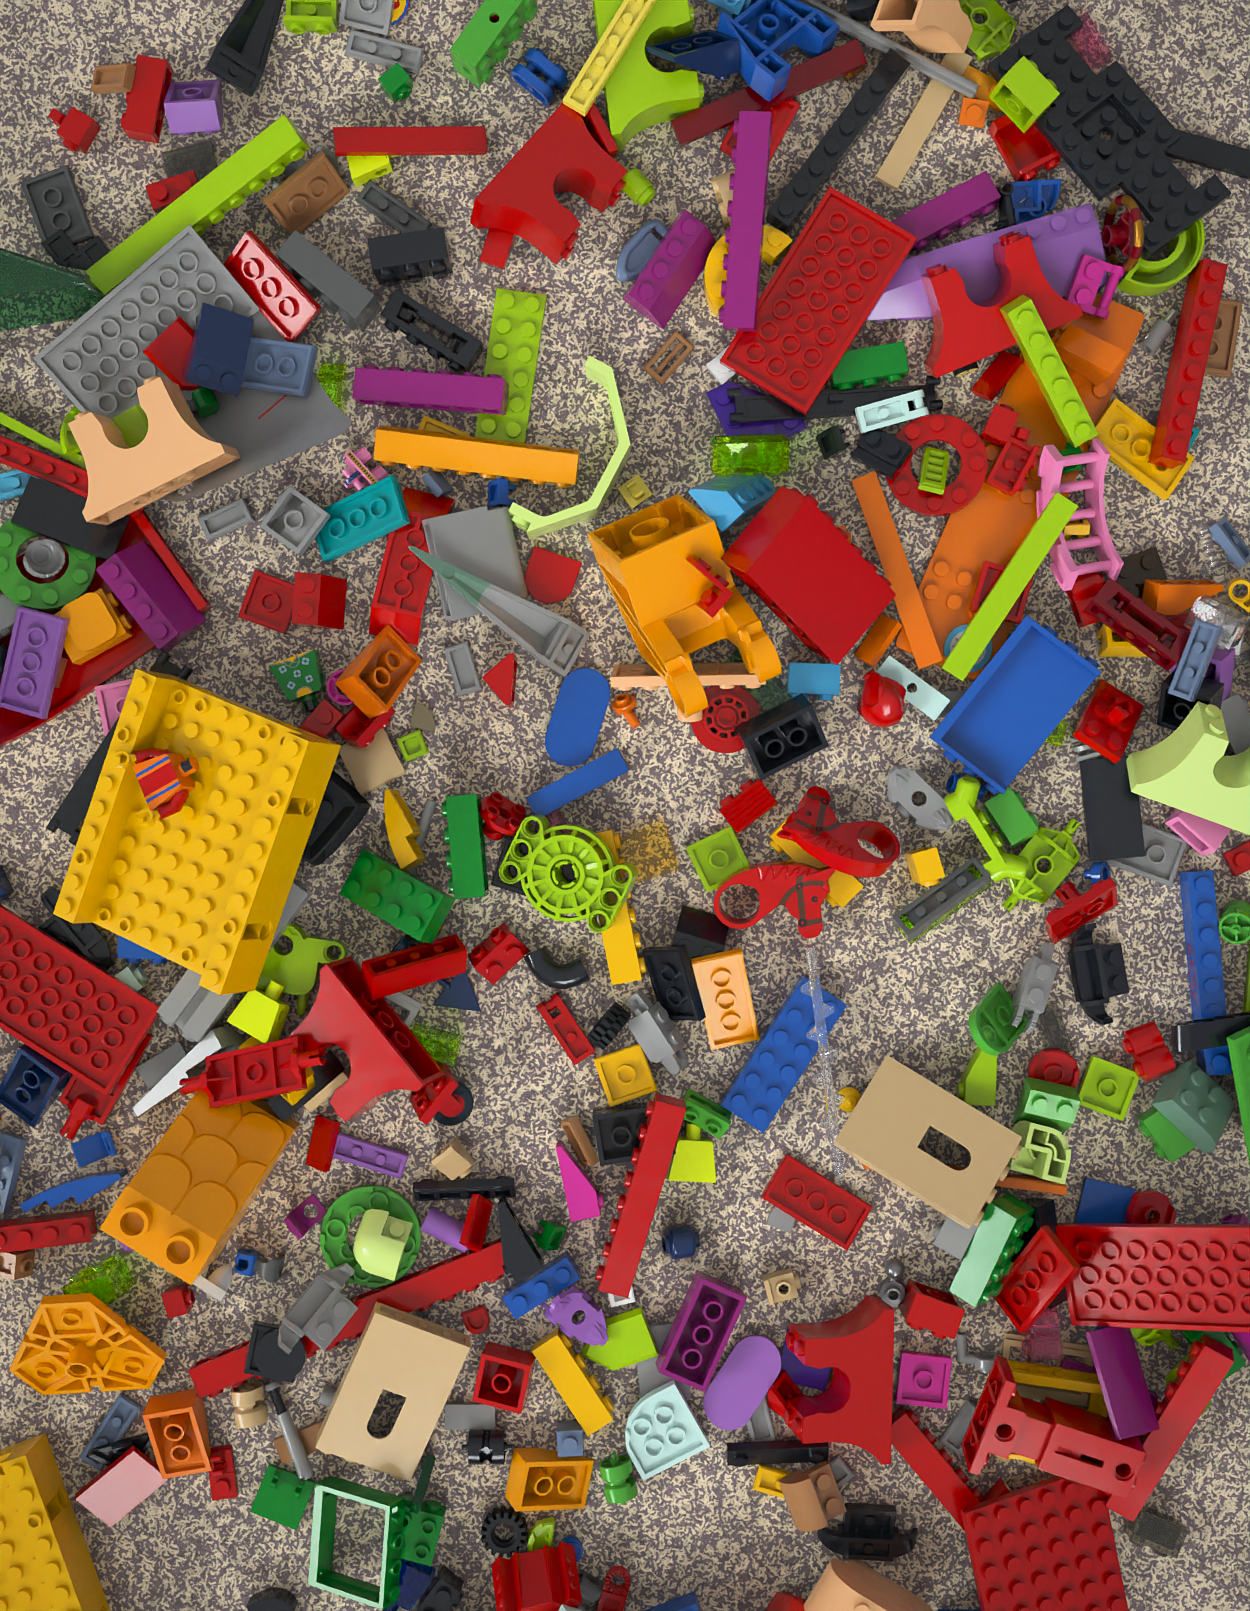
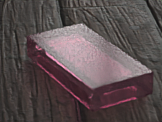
M1086 13L1079 17L1084 23L1082 28L1072 35L1070 40L1079 56L1093 70L1111 60L1113 56L1091 17Z

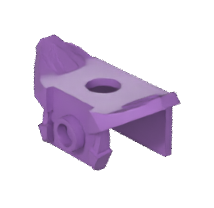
M574 1283L567 1287L569 1290L558 1294L552 1300L551 1306L545 1302L541 1303L547 1311L544 1314L545 1317L554 1325L560 1323L562 1325L560 1329L569 1338L575 1336L582 1343L585 1342L593 1346H604L609 1340L603 1310L592 1300L588 1293L582 1288L579 1290ZM576 1311H584V1317L580 1322H572V1316Z

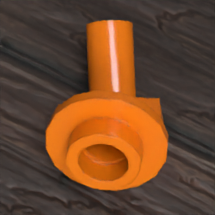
M627 693L616 696L611 705L617 715L623 714L632 729L638 727L641 723L632 711L637 706L636 698Z

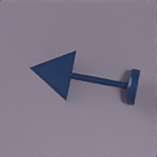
M405 933L390 953L409 948L413 940L412 937ZM466 972L456 975L450 983L444 979L436 981L445 990L432 1004L433 1006L481 1012Z

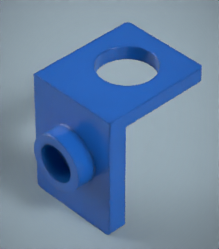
M102 1131L71 1144L75 1159L80 1168L107 1156L118 1155L110 1131Z

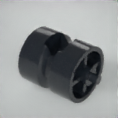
M469 1430L467 1444H462V1450H466L468 1453V1464L483 1465L485 1461H488L490 1465H504L507 1450H512V1444L504 1442L506 1431L491 1430L489 1434H486L484 1430Z

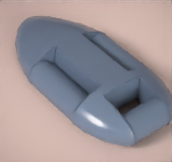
M652 219L644 223L623 246L616 265L618 281L629 282L636 279L660 243L650 231L654 228L664 237L669 229L661 220Z

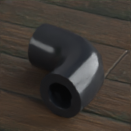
M546 946L523 957L535 978L550 988L569 989L590 981V977L580 957L566 964H558L551 958Z

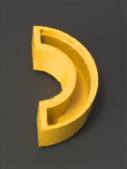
M764 225L761 260L773 266L790 250L793 240L784 232ZM725 235L716 242L709 253L703 280L706 301L716 317L719 316L720 307L725 305V297H721L722 280L726 281L727 270H723L724 254L729 253V244L725 243Z

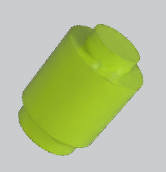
M637 168L632 170L626 169L628 172L624 181L627 184L622 191L636 205L646 206L656 194V190L653 188L654 185Z

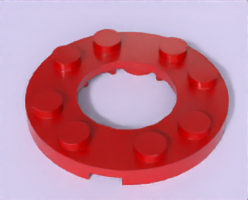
M932 414L909 422L894 436L913 448V451L899 471L897 470L894 473V478L891 480L886 477L889 489L901 505L920 515L938 517L955 513L974 500L985 481L988 459L981 437L969 424L950 415ZM938 440L946 442L953 446L961 457L959 476L952 484L945 487L943 495L918 489V482L911 473V460L914 453L927 442Z

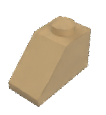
M455 1137L435 1153L431 1163L453 1181L458 1176L460 1179L464 1178L473 1170L471 1166L474 1163V1159L457 1137Z

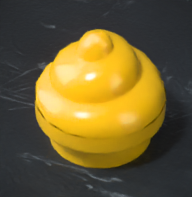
M844 1087L838 1091L836 1103L842 1111L852 1112L861 1095L853 1087Z

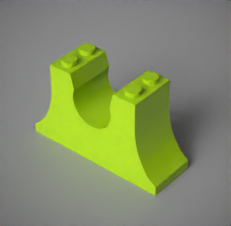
M593 0L598 42L624 0ZM688 0L656 1L603 87L609 132L618 147L617 153L622 152L626 144L642 130L658 123L671 121L703 106L704 86L703 81H698L696 71L679 69L675 72H661L651 66L647 60L651 53L646 52V46L693 33L694 8L693 5H688Z

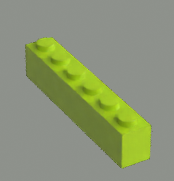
M1021 295L1000 308L1067 442L1076 448L1098 435L1032 300L1025 295Z

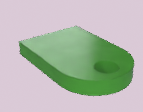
M1000 982L993 985L971 1011L968 1022L970 1033L978 1047L985 1053L994 1056L1010 1049L1024 1031L1028 1020L1023 1014L1022 1020L1017 1027L1010 1024L1015 1009L1011 1004L1013 999Z

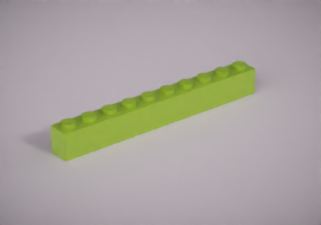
M282 115L86 270L101 295L105 297L188 225H191L201 237L205 233V229L212 224L222 221L228 211L241 206L245 202V198L251 193L260 191L265 186V182L272 177L282 174L288 164L301 159L310 146L295 123L286 115Z

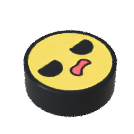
M977 361L953 371L954 377H960L978 370Z

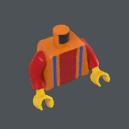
M158 748L137 750L131 755L126 751H118L114 755L115 757H127L125 763L116 764L121 769L128 768L131 762L136 763L132 767L149 809L140 810L137 814L138 819L150 816L148 821L142 823L145 828L154 826L155 819L159 818L162 820L180 812L189 797V793L195 788L191 774L199 770V763L192 756L184 759L181 754H173L170 750Z

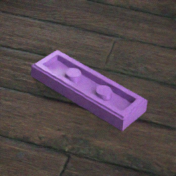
M338 1132L333 1158L398 1179L402 1178L409 1157L408 1153L342 1132Z

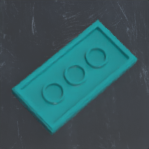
M390 475L323 508L331 517L316 536L322 561L329 563L411 523L397 476Z

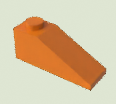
M1145 579L1142 599L1146 602L1147 606L1155 612L1163 614L1165 617L1166 615H1178L1223 591L1225 585L1211 580Z

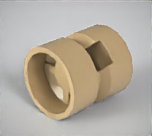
M249 1382L237 1388H231L232 1405L237 1407L233 1411L237 1428L255 1427L269 1419L267 1405L262 1402L265 1399L263 1382Z

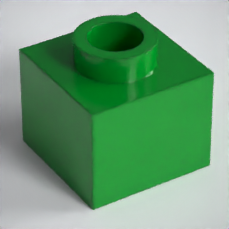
M398 62L378 78L381 89L394 104L399 99L401 101L405 100L412 92L413 84L411 78Z

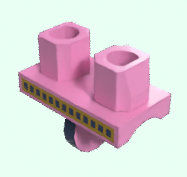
M365 447L358 449L354 453L349 450L344 454L346 457L344 463L349 467L343 471V474L347 477V480L344 482V486L347 489L355 486L360 491L365 486L368 487L388 477L387 471L381 465H378L372 471L367 469L365 465L372 461V456Z

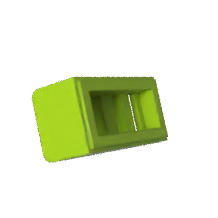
M932 447L924 449L920 462L918 489L943 495L949 463L948 451Z

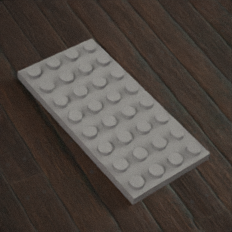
M188 225L33 359L81 412L90 411L113 419L133 406L140 404L137 388L143 386V382L146 379L158 376L171 381L142 351L178 316L195 331L203 302L249 318L260 309L193 227Z

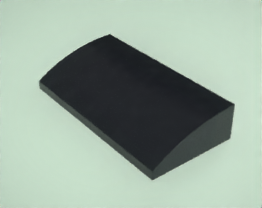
M1122 756L1116 764L1107 758L1079 762L1089 862L1145 856L1139 795L1131 792L1126 763L1128 756Z

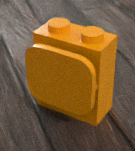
M101 588L93 593H86L66 604L61 611L54 614L70 619L64 649L72 663L81 665L133 636L130 631L132 624L125 614L121 615L117 608L120 603L113 592L109 593Z

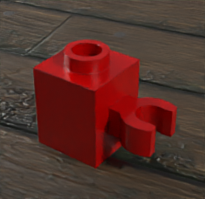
M71 107L66 116L54 108L48 115L53 120L52 122L59 126L56 133L63 140L62 145L74 153L79 150L86 154L101 129L94 119L74 107Z
M995 404L989 412L980 437L982 440L1002 448L1010 436L1022 442L1027 441L1031 431L1014 426L1019 414L1013 412L1014 409L1005 404Z

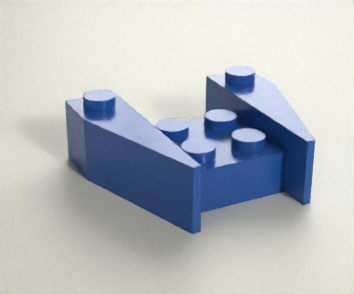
M754 0L753 4L735 19H732L725 12H721L716 32L739 39L740 73L754 91L770 102L785 89L792 67L780 55L794 44L811 58L832 50L840 25L822 11L798 0Z

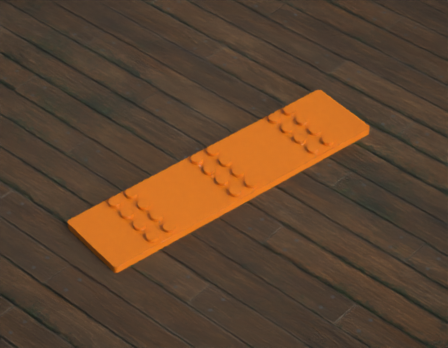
M1096 294L1092 306L1098 308L1102 298L1101 295ZM1111 300L1108 308L1110 313L1107 320L1083 313L1082 317L1047 331L1052 339L1059 328L1064 330L1071 324L1127 353L1114 372L1098 387L1063 362L1094 425L1107 407L1144 321L1143 313ZM1020 350L1018 356L1023 363L1006 383L997 405H1008L1014 409L1013 412L1019 414L1014 426L1031 431L1027 441L1024 443L1032 447L1035 445L1040 446L1037 454L1041 458L1045 445L1053 444L1059 451L1065 450L1067 440ZM982 440L988 459L987 478L1002 448ZM1087 442L1080 445L1083 453H1087L1090 445ZM1040 459L1033 470L1029 468L1025 476L1029 479L1022 492L1017 491L1013 496H1009L983 483L974 500L963 509L950 514L918 587V592L943 662L946 659L944 644L949 633L961 625L969 624L976 612L969 610L983 561L986 560L1007 566L1037 521L1036 491L1041 490L1042 478L1037 476ZM1080 469L1061 475L1060 483L1075 481ZM1070 492L1061 493V495L1068 498ZM1003 620L991 638L992 654L987 664L1006 642L1013 623ZM902 626L895 640V647L913 655L904 627ZM943 662L937 663L935 665L941 667ZM987 664L980 670L969 672L966 678L975 681Z

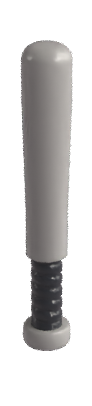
M271 1381L264 1385V1389L266 1392L269 1391L272 1402L277 1411L276 1417L299 1479L307 1480L313 1476V1468L290 1412L286 1409L278 1389L280 1383L279 1381Z

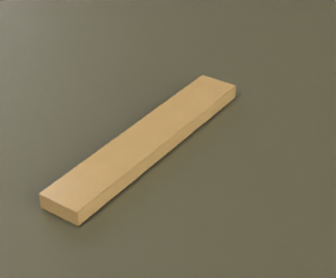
M946 53L940 64L963 76L973 57L966 53ZM933 78L931 79L875 177L876 180L897 191L953 94L954 89Z

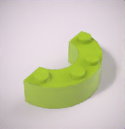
M1202 219L1169 243V253L1166 259L1147 261L1139 258L1136 266L1131 271L1125 273L1116 288L1135 296H1154L1176 286L1192 271L1201 257L1205 242V230Z

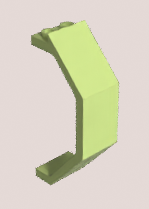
M591 356L588 357L585 363V374L587 378L604 386L608 392L618 446L588 501L549 516H539L514 502L512 503L508 512L514 522L513 525L523 531H527L529 540L597 517L630 456V440L613 369Z

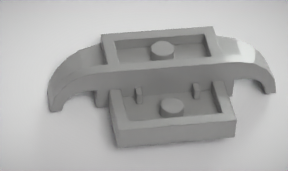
M344 1263L316 1276L283 1316L279 1328L278 1346L288 1355L294 1345L304 1335L323 1351L326 1350L357 1311L358 1307L339 1292L343 1284L355 1272L351 1266Z

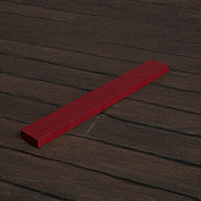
M855 39L791 67L785 89L770 102L748 86L671 120L670 124L680 147L734 124V120L739 119L740 111H764L865 67L867 60L858 40Z

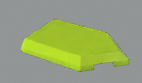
M642 1307L606 1318L609 1340L604 1346H593L586 1343L581 1353L582 1356L612 1371L660 1354Z

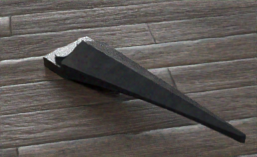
M245 0L215 45L205 69L247 96L252 97L264 73L284 0Z

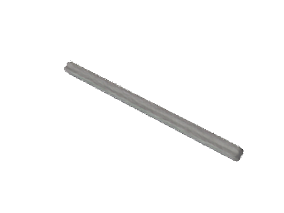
M798 0L822 11L840 25L839 30L885 54L891 48L910 62V67L970 98L975 96L979 85L817 0Z

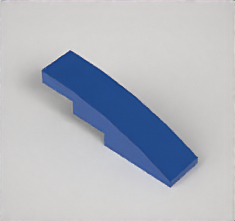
M616 748L526 797V800L534 814L546 816L630 769L620 750Z
M126 1169L73 1178L52 1186L19 1205L23 1212L26 1213L46 1200L52 1209L72 1196L80 1204L120 1180L128 1172Z

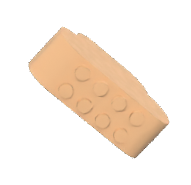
M835 1558L831 1559L804 1603L805 1611H933L920 1597L859 1560L850 1559L848 1563Z

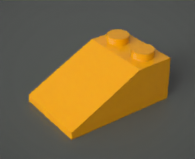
M537 1447L514 1448L505 1498L516 1512L585 1509L594 1460L584 1456L558 1457V1451Z

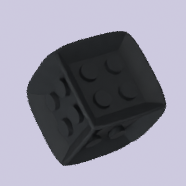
M332 770L302 855V859L311 865L324 863L353 832L371 807V804L334 770Z

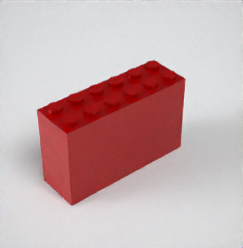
M781 486L720 559L808 649L838 665L896 594L890 588L891 582L884 576L878 575L876 572L878 568L871 561L861 556L863 551L855 544L849 543L847 540L848 534L841 528L835 527L832 524L834 519L827 512L821 511L817 507L819 502L810 494L804 496L796 488L790 490Z

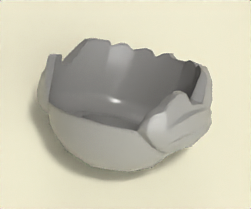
M50 538L35 540L30 543L23 557L26 571L40 578H48L58 574L63 569L65 563V552L59 542Z

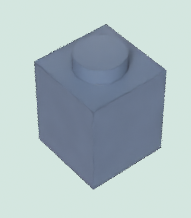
M577 1420L558 1421V1457L583 1456L584 1431Z

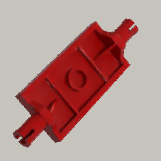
M296 1036L205 1057L206 1068L199 1076L180 1080L179 1085H186L180 1087V1092L183 1095L203 1091L209 1097L210 1108L216 1109L307 1089L305 1068L325 1065L326 1058L320 1059V1057L326 1055L322 1048L304 1052L302 1037Z

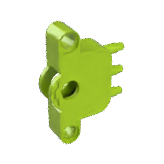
M291 923L282 935L288 936L292 940V951L290 953L282 952L278 947V941L267 955L256 989L266 990L271 980L283 984L285 987L279 1000L282 1001L283 993L298 995L297 1014L304 1015L309 992L317 986L319 981L321 963L327 964L346 958L348 947L341 940L306 935L302 928ZM332 945H336L341 949L340 958L336 959L331 956L330 948Z

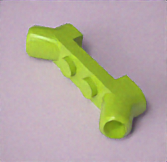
M969 776L959 778L955 792L945 796L944 801L956 822L964 817L966 818L987 851L988 856L985 857L983 866L990 874V877L996 883L1006 877L1017 880L1024 879L1029 863L1028 859L1005 852L1002 847L1004 845L1003 840L997 832L993 833L987 814L983 810L980 811L976 806L981 786L980 782L976 778Z

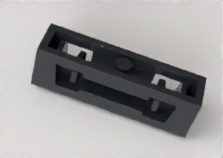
M395 289L380 313L385 322L383 325L393 333H397L398 330L406 335L405 339L414 346L418 347L419 344L428 348L426 352L437 360L442 357L449 361L448 366L458 373H461L462 370L470 372L484 349L483 343L398 289ZM413 312L418 315L419 320L453 340L450 344L452 350H448L446 344L412 324L416 318Z

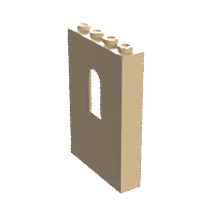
M886 1055L833 1144L966 1229H969L973 1224L978 1226L985 1214L981 1211L985 1202L991 1203L997 1193V1190L994 1189L995 1184L998 1180L1003 1182L1010 1170L1006 1165L1010 1158L1014 1160L1017 1158L1023 1147L1019 1144L1022 1139L1020 1135ZM930 1126L964 1146L969 1151L971 1161L966 1169L954 1170L918 1148Z
M376 1301L318 1431L315 1448L324 1454H334L342 1457L347 1462L365 1465L370 1470L388 1473L395 1479L411 1481L471 1348L470 1336ZM384 1389L404 1396L406 1399L391 1432L387 1436L379 1438L369 1433L367 1424Z

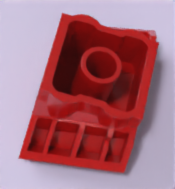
M562 1541L556 1549L545 1545L539 1550L526 1553L515 1552L510 1559L498 1556L491 1565L497 1611H558L562 1604L578 1608L582 1604L575 1549L571 1544Z

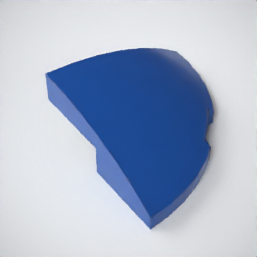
M1062 179L1006 182V184L1011 183L1014 186L1011 198L1016 225L1042 217L1046 211H1052L1060 194Z

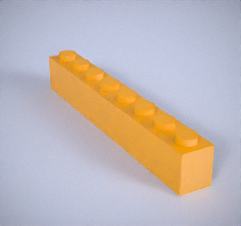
M380 425L375 432L374 460H379L381 464L387 466L403 463L406 464L407 468L420 469L421 466L431 467V470L435 472H445L446 469L456 470V473L460 475H471V472L481 473V477L496 478V475L506 476V479L516 482L521 481V478L530 479L531 483L538 485L554 482L556 486L562 488H570L571 485H575L577 482L580 450L385 425Z

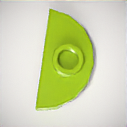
M554 1517L544 1518L535 1523L530 1529L526 1539L528 1552L539 1550L545 1545L552 1547L555 1526Z

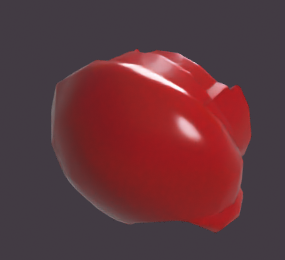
M874 670L867 672L862 677L864 679V686L857 705L858 713L867 723L877 728H887L899 724L904 714L906 689L897 681L883 677Z

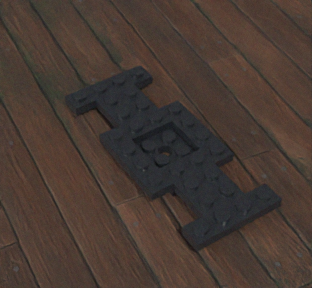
M1067 4L991 61L986 70L999 83L1001 78L1025 56L1038 66L1039 72L1046 79L1054 82L1060 95L1050 105L1052 109L1036 121L1035 127L1099 201L1112 191H1117L1120 188L1126 195L1135 200L1140 211L1150 221V224L1144 228L1142 252L1149 259L1227 200L1232 193L1215 174L1196 189L1187 181L1164 154L1166 150L1180 140L1182 135L1117 61L1097 75L1091 70L1066 41L1078 32L1084 24ZM1106 131L1110 133L1112 139L1103 140L1100 138L1099 133Z

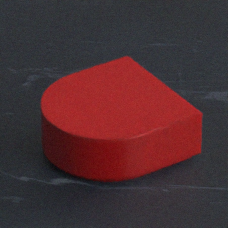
M485 1304L461 1312L464 1325L470 1333L481 1334L487 1330L490 1316Z

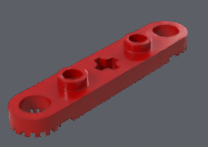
M613 1566L607 1571L596 1611H623L631 1582V1575L625 1567ZM615 1575H620V1577L624 1578L625 1582L621 1585H616L611 1579Z

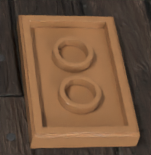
M320 150L262 200L290 236L295 230L298 233L303 232L348 194L350 190L327 156Z
M1227 299L1220 300L1205 375L1224 378L1231 377L1243 302Z

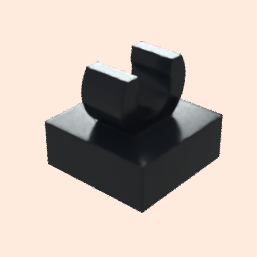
M838 425L830 427L816 436L824 460L838 455L850 445L849 442L844 443L842 434L845 431L839 429Z

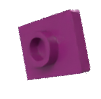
M311 1194L293 1209L284 1221L290 1232L301 1239L313 1225L325 1216L327 1210L315 1195ZM314 1204L317 1206L318 1215L315 1218L305 1216L304 1208L306 1205Z

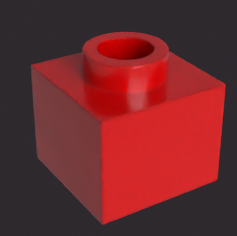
M187 1283L167 1288L161 1294L168 1319L188 1314L195 1303L194 1292L192 1289H188Z

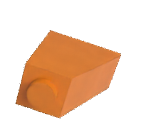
M1071 324L1064 330L1059 328L1051 339L1061 360L1097 387L1114 372L1127 354L1122 349Z

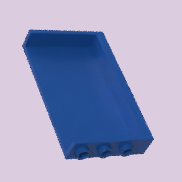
M1029 616L1023 619L929 737L945 750L943 755L953 763L959 760L964 764L963 771L973 778L979 776L986 781L983 786L994 795L998 791L1004 794L1005 789L1089 685L1102 673L1097 669L1100 665L1089 656L1084 659L1077 654L1079 649L1067 640L1063 643L1056 638L1058 633L1048 625L1042 627Z

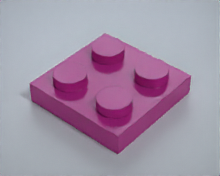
M900 1350L895 1402L898 1404L947 1409L952 1365L951 1356Z

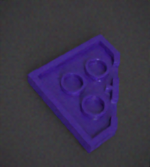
M727 382L706 392L738 462L807 429L803 419L740 424L730 423L729 414L735 413L734 398L728 399L727 388L740 387L741 397L766 394L732 382Z

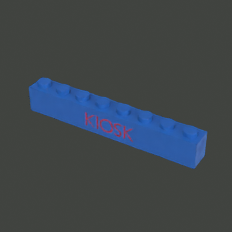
M1213 870L1179 872L1192 1018L1197 1020L1227 1015ZM1228 1045L1196 1051L1197 1065L1208 1076L1232 1074Z

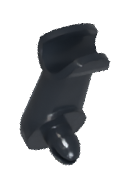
M1011 183L1005 184L1002 189L996 187L1001 196L999 200L1000 216L998 221L992 226L997 227L993 231L1016 225L1011 198L1014 186Z

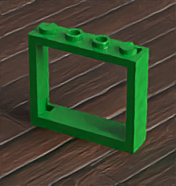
M329 1476L315 1483L308 1585L381 1610L396 1602L400 1593L399 1576L402 1567L401 1548L404 1540L402 1534L403 1520L405 1518V1498L337 1477ZM337 1495L385 1510L380 1586L332 1571Z

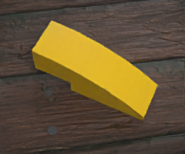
M386 790L384 812L388 839L402 870H412L427 860L415 840L417 836L422 834V831L398 790Z

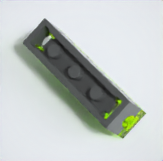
M973 857L940 881V883L892 916L895 926L910 945L992 886L990 874Z

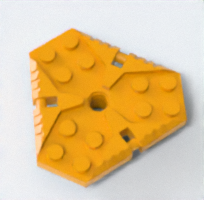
M92 1293L43 1296L14 1356L9 1371L42 1395L91 1392L93 1386H99L101 1392L150 1389L165 1362L166 1352L131 1324L127 1325L125 1319Z

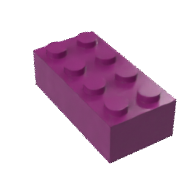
M697 1270L655 1362L658 1372L705 1392L746 1302L747 1297L743 1290Z

